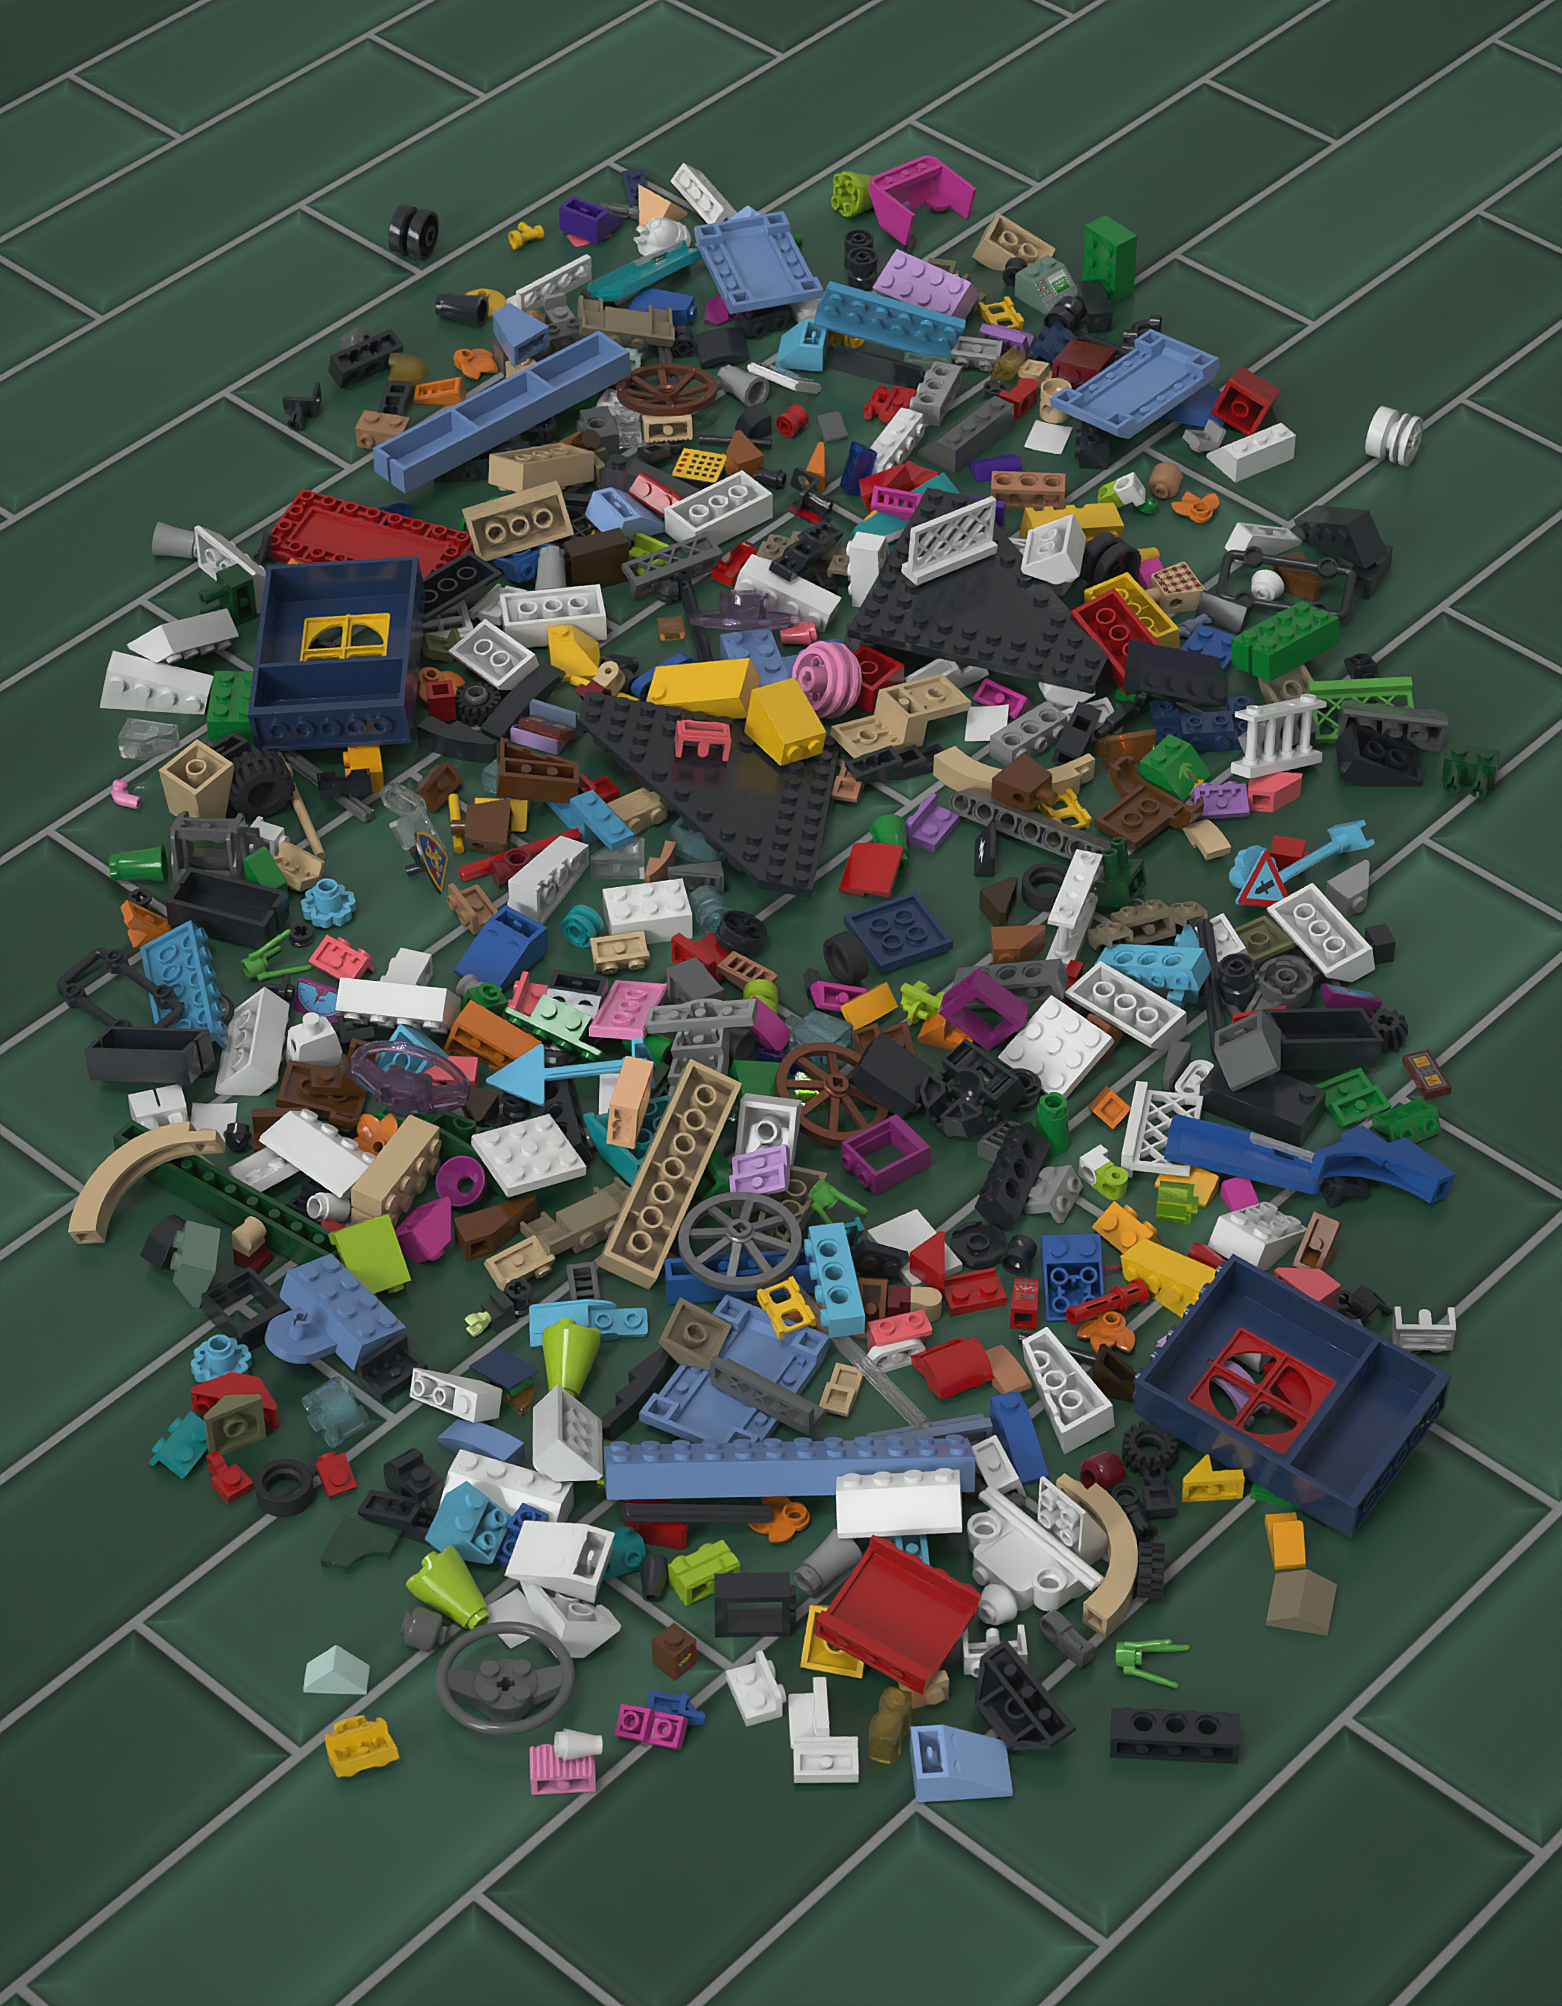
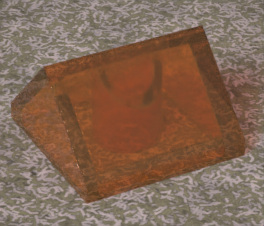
M1150 729L1106 736L1093 741L1104 770L1110 769V765L1122 756H1133L1135 765L1140 764V761L1155 748L1156 730Z

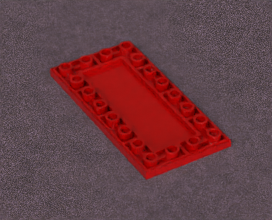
M303 489L271 530V533H273L271 553L276 561L286 564L291 557L303 563L418 556L422 577L424 578L469 550L474 551L469 533L465 531L446 528L442 525L431 524L420 519H412L397 513L382 511L378 508L367 507L355 502H348L333 496H326Z

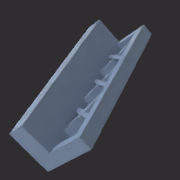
M982 1413L867 1433L866 1436L871 1437L873 1440H885L887 1436L915 1439L919 1435H929L933 1439H945L947 1435L955 1434L968 1438L972 1447L992 1437L993 1425L990 1417L984 1418Z

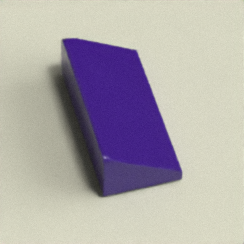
M1015 454L967 463L977 482L992 480V471L1023 472L1021 457Z

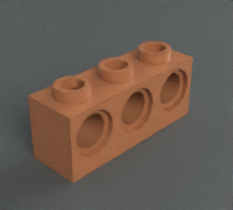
M992 471L991 496L998 501L1006 502V509L1025 510V508L1033 507L1034 510H1042L1043 507L1053 506L1063 510L1065 474Z

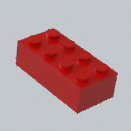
M1113 588L1072 610L1071 615L1108 655V665L1105 670L1127 697L1132 694L1123 691L1129 640L1155 645L1160 644L1117 590Z

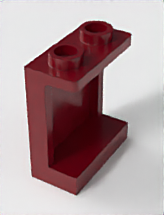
M1071 339L1053 360L1051 378L1064 379L1072 387L1078 388L1115 363L1116 349Z

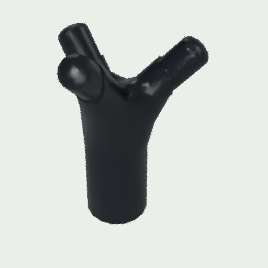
M271 532L263 533L260 549L253 555L254 559H258L257 565L262 566L266 557L272 563L276 561L271 553L273 533Z

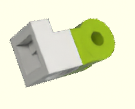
M1133 472L1103 485L1098 491V503L1114 502L1117 509L1131 502L1135 506H1139L1145 503L1146 489Z
M1100 1144L1080 1157L1078 1175L1110 1200H1119L1126 1196L1128 1173L1125 1169L1115 1166L1108 1159V1150Z

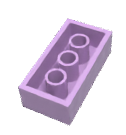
M896 249L873 286L877 295L964 320L980 296L971 282Z

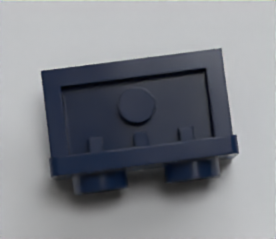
M1055 321L1050 328L1045 326L1038 336L1040 339L1030 349L1033 353L1029 360H1035L1040 355L1053 365V360L1071 339L1077 340L1078 337Z

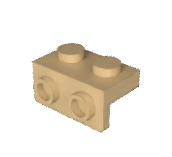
M288 841L281 842L279 853L277 856H273V859L287 880L289 888L302 892L305 889L316 886L317 882L321 880L325 862Z
M644 931L590 938L595 973L612 974L617 972L618 969L629 968L630 970H639L644 968L645 965H649L650 952L647 951Z
M533 1235L486 1259L484 1265L498 1288L505 1292V1285L512 1279L528 1280L533 1276L537 1279L545 1276L552 1270L550 1267L556 1258L553 1254L547 1255L536 1236Z

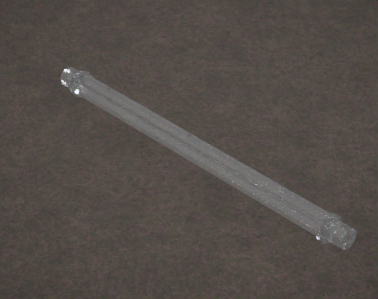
M797 1284L806 1305H809L815 1316L816 1327L822 1333L829 1335L827 1327H822L820 1309L822 1308ZM782 1288L786 1292V1296L790 1299L791 1296L786 1288ZM849 1336L830 1338L831 1343L915 1430L933 1427L930 1419L919 1410Z

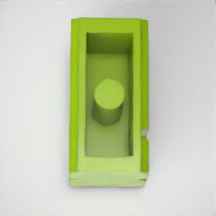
M723 1540L714 1544H704L697 1552L688 1556H678L668 1565V1581L686 1606L714 1593V1573H741L739 1560L733 1552H730V1548Z

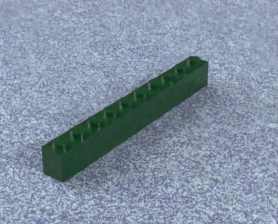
M131 1120L113 1135L115 1151L130 1140L150 1131V1129ZM196 1155L167 1161L144 1174L149 1179L235 1228L241 1226L249 1216L257 1218L266 1229V1235L264 1236L265 1245L301 1265L331 1253L341 1262L336 1244H331L328 1235L331 1231Z

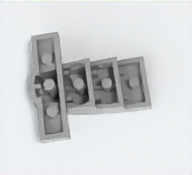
M703 998L679 1005L649 1007L644 1025L647 1034L677 1032L671 1048L673 1062L667 1077L670 1084L668 1092L670 1097L683 1069L690 1059L728 1076L730 1053L729 1028L755 1025L759 1008L756 999L722 1001Z

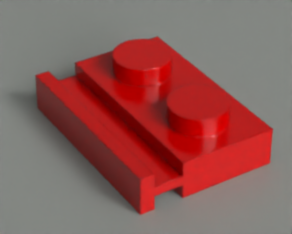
M995 1267L945 1277V1294H942L950 1317L1007 1305V1297L1000 1279L996 1275Z

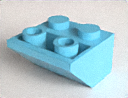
M805 318L782 335L775 366L784 369L822 371L829 344V330L814 326V319Z
M465 1481L445 1494L425 1540L440 1552H443L449 1546H453L462 1556L463 1560L491 1564L507 1531L506 1525L512 1516L468 1481Z

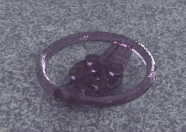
M731 590V595H727L726 591H720L719 610L693 613L689 616V622L694 626L713 629L776 630L796 627L800 624V618L795 614L770 611V592L763 591V596L756 594V590Z
M374 1041L356 1049L351 1057V1072L357 1081L375 1095L377 1103L382 1101L388 1105V1112L400 1117L407 1118L409 1115L415 1116L418 1113L426 1116L428 1113H439L442 1110L453 1111L465 1105L471 1095L469 1080L458 1066L442 1055L418 1045L399 1041ZM378 1052H396L415 1056L446 1071L454 1078L457 1085L433 1086L431 1075L423 1072L414 1073L407 1071L402 1066L396 1064L390 1065L388 1071H384L367 1059L366 1056Z

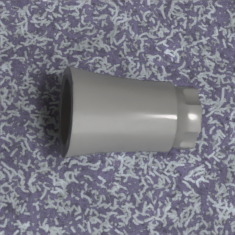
M731 365L722 367L717 374L718 385L740 399L748 407L758 403L762 404L768 396L769 382L764 377L753 375Z
M159 521L153 535V556L198 558L195 532L173 527Z
M558 546L542 547L540 549V557L538 558L537 579L534 591L567 588L564 550Z
M833 1529L824 1542L800 1564V1567L794 1572L795 1576L793 1578L799 1588L804 1590L807 1595L814 1596L819 1590L825 1589L836 1578L856 1566L862 1558L861 1551L851 1538L838 1539V1530Z

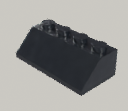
M469 550L423 578L426 592L423 624L503 577L502 572Z
M1129 640L1124 692L1170 701L1176 700V702L1206 708L1226 707L1229 680L1218 657Z

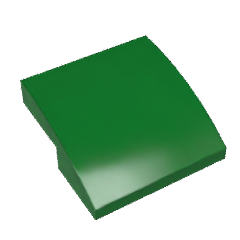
M1361 1067L1314 1085L1327 1091L1325 1111L1342 1128L1390 1110L1392 1107L1379 1085L1372 1086Z

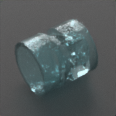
M711 885L701 886L695 889L688 897L692 915L706 935L710 933L715 934L722 915L727 911H731L718 889Z

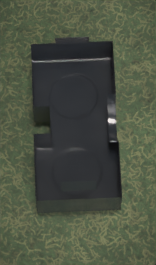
M369 768L351 770L350 774L344 777L336 775L335 772L317 773L320 800L340 799L341 795L350 794V797L372 795Z

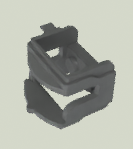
M188 811L179 813L169 829L172 847L171 866L173 879L179 882L187 869H183L184 860L205 869H212L205 871L239 879L242 864L244 863L243 859L250 855L249 844H257V838H260V829L248 827V824L245 823L244 813H238L235 819L190 817ZM212 840L216 843H222L226 841L227 849L194 848L193 842Z

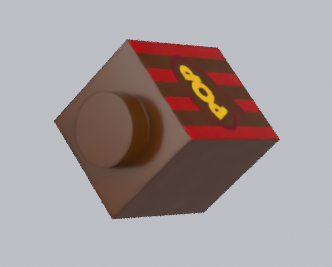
M676 1623L671 1624L652 1640V1664L676 1681L697 1664L696 1639Z

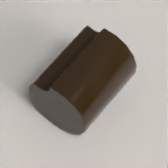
M588 429L572 439L571 446L592 451L600 445V435L595 430Z

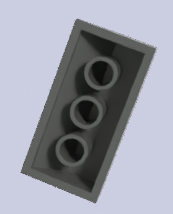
M993 396L976 405L919 449L917 456L956 474L967 463L971 462L1013 429L1014 404Z
M1342 700L1338 717L1337 739L1348 725L1354 722L1417 746L1418 750L1440 752L1448 727V718L1446 712H1438L1434 709L1421 710L1413 709L1409 706L1396 707L1387 706L1383 703L1370 704L1357 700Z

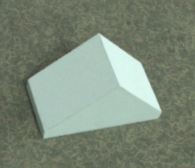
M335 1645L307 1663L303 1690L307 1693L367 1695L370 1665Z

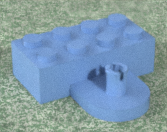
M770 627L720 635L721 661L750 658L761 678L759 687L790 679L797 657L805 650H801L798 655L781 657Z
M331 1253L287 1271L279 1297L292 1310L276 1316L269 1322L265 1334V1343L275 1356L296 1364L310 1363L335 1352L355 1371L358 1369L357 1364L366 1355H370L384 1346L389 1340L404 1334L406 1326Z

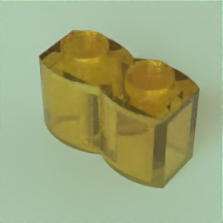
M888 1687L881 1695L879 1712L873 1716L869 1725V1759L892 1764L899 1757L902 1739L908 1734L912 1723L911 1692Z

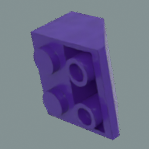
M573 196L559 206L560 230L591 243L598 244L623 223V218L610 210Z

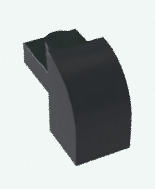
M176 1214L162 1219L150 1232L140 1256L159 1269H170L173 1254L177 1252V1248L173 1247L174 1238L177 1230H183L186 1221Z
M410 1448L384 1464L385 1485L394 1494L414 1497L419 1502L443 1488L442 1478L424 1462L423 1453L416 1448Z

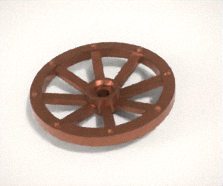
M659 363L631 370L630 376L617 382L616 395L618 401L623 406L637 413L665 417L681 416L698 412L711 405L717 396V383L709 373L699 368L682 364ZM658 375L660 385L655 388L642 380V378ZM666 375L684 376L676 385L667 384ZM693 379L703 384L682 391ZM633 383L647 393L628 390L627 387ZM706 392V393H705L703 396H701V397H690V396H693V395H697V394ZM634 398L643 399V400H646V401H639V400H636V399H634Z
M815 1042L801 1045L785 1056L774 1078L775 1097L790 1099L787 1090L818 1091V1095L801 1107L800 1132L816 1141L841 1146L843 1141L886 1119L888 1114L886 1108L862 1091L849 1086L848 1079L852 1073L846 1076L839 1074L837 1059L855 1068L861 1057L860 1054L841 1045ZM811 1056H827L829 1075L806 1058ZM796 1063L820 1081L786 1079L788 1070ZM851 1098L877 1107L875 1117L871 1123L868 1124ZM823 1102L829 1104L828 1129L819 1127L805 1118ZM841 1103L859 1130L837 1132L839 1105Z

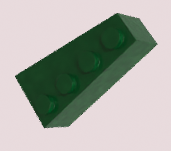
M446 1110L440 1111L426 1121L439 1127V1140H441L439 1159L446 1162L457 1156L472 1157L484 1168L487 1175L488 1188L508 1200L516 1196H506L471 1145L472 1135L496 1128L491 1126L489 1128L476 1126V1121Z

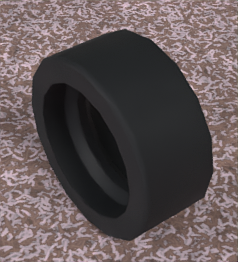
M1040 863L1029 867L1024 872L1022 878L1021 894L1023 901L1035 910L1051 912L1060 889L1053 892H1044L1035 889L1033 886L1047 882L1061 887L1068 870L1053 863Z
M844 931L825 940L823 944L825 962L833 977L840 984L849 986L868 976L869 962L867 954L853 933Z
M294 1459L274 1460L264 1465L256 1474L254 1483L256 1499L259 1507L265 1513L275 1517L294 1516L306 1510L313 1500L314 1488L311 1472L299 1461ZM280 1480H294L302 1485L299 1491L288 1496H275L266 1491L271 1484Z

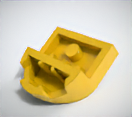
M364 1715L341 1720L334 1724V1732L331 1735L325 1734L324 1736L329 1762L338 1778L353 1776L359 1773V1771L371 1767H382L389 1764L390 1761L399 1759L398 1750L389 1735L387 1723L380 1717L376 1719V1722L367 1721Z

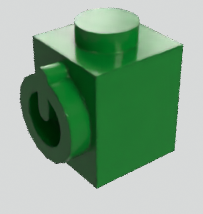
M494 982L480 984L478 987L467 989L460 1004V1009L462 1011L468 1002L472 1000L501 1018L508 1001L504 994L501 993V987H497Z

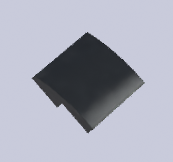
M718 328L694 335L699 363L703 370L724 361L726 365L734 366L750 359L743 328Z

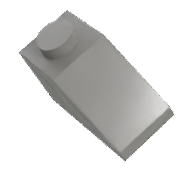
M1366 859L1326 882L1325 897L1346 919L1366 908L1370 862Z

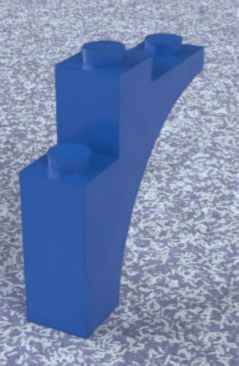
M1363 1125L1345 1131L1340 1138V1142L1317 1150L1312 1158L1313 1164L1309 1172L1317 1180L1332 1176H1355L1378 1180L1413 1193L1429 1204L1448 1197L1456 1173L1406 1137L1387 1143Z

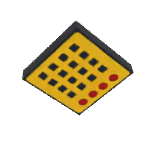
M683 447L670 475L696 488L705 489L722 480L726 471L724 466L726 454Z

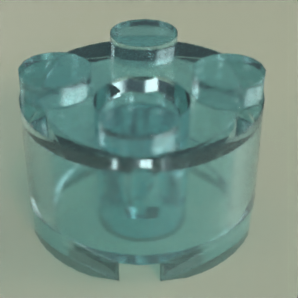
M340 1376L329 1379L301 1398L304 1407L310 1413L307 1416L309 1424L316 1432L320 1429L324 1432V1439L332 1449L369 1425V1418L363 1405H357L354 1397L357 1395Z

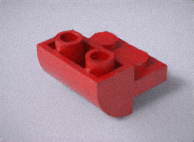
M961 1336L911 1356L912 1366L926 1377L928 1389L940 1399L952 1398L959 1392L969 1388L980 1387L983 1383L994 1379L988 1356L981 1343L975 1337L967 1340Z

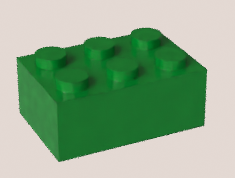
M1107 215L1085 225L1082 281L1101 280L1107 299L1113 304L1134 294L1137 235Z
M226 670L214 672L206 721L208 740L216 736L235 732L247 739L250 745H255L248 719L253 671Z

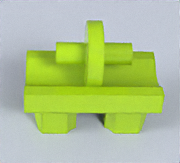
M921 981L916 982L913 986L904 983L901 987L903 996L900 1007L908 1012L907 1018L909 1022L916 1024L920 1019L928 1021L930 1017L939 1012L945 993L939 992L934 997L929 994L930 988L927 984Z

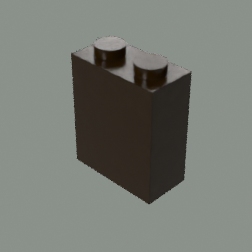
M615 528L564 542L565 575L568 587L600 584V589L629 581L621 566L623 563L631 561L629 557V551L632 550L630 538L625 536L620 528Z

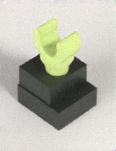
M500 1288L489 1293L490 1299L481 1303L482 1313L470 1314L465 1318V1321L470 1325L466 1330L473 1337L479 1335L488 1324L498 1333L516 1323L514 1303Z

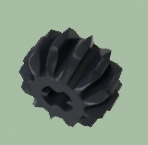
M1386 1007L1383 1011L1374 1008L1372 1013H1367L1372 1021L1371 1026L1376 1027L1384 1040L1381 1049L1383 1053L1388 1049L1395 1052L1398 1047H1403L1409 1031L1404 1015H1398L1397 1010L1387 1011Z

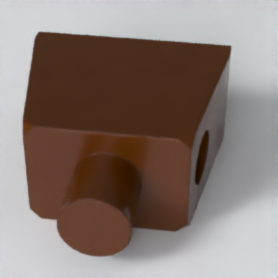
M1024 752L992 778L991 798L1025 812H1030L1040 803L1051 808L1058 799V794L1052 791V774Z
M510 799L467 806L466 820H451V835L465 836V842L470 851L496 855L510 850L513 809Z

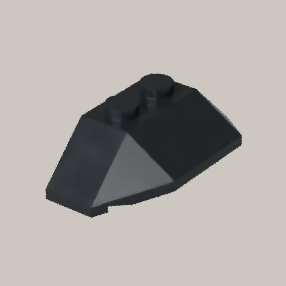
M1007 1639L980 1657V1669L974 1704L1009 1750L1052 1748L1076 1731V1727Z

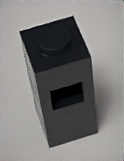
M1101 280L1078 282L1077 299L1085 309L1083 320L1088 334L1111 331L1112 310Z
M1384 544L1388 554L1366 569L1355 564L1352 566V569L1357 574L1354 595L1370 600L1391 566L1393 546Z
M1078 701L1055 748L1052 758L1053 763L1061 766L1084 755L1094 730L1098 726L1102 713L1101 710L1096 709L1090 704Z

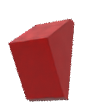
M945 1231L937 1232L910 1252V1273L927 1286L937 1289L941 1294H945Z

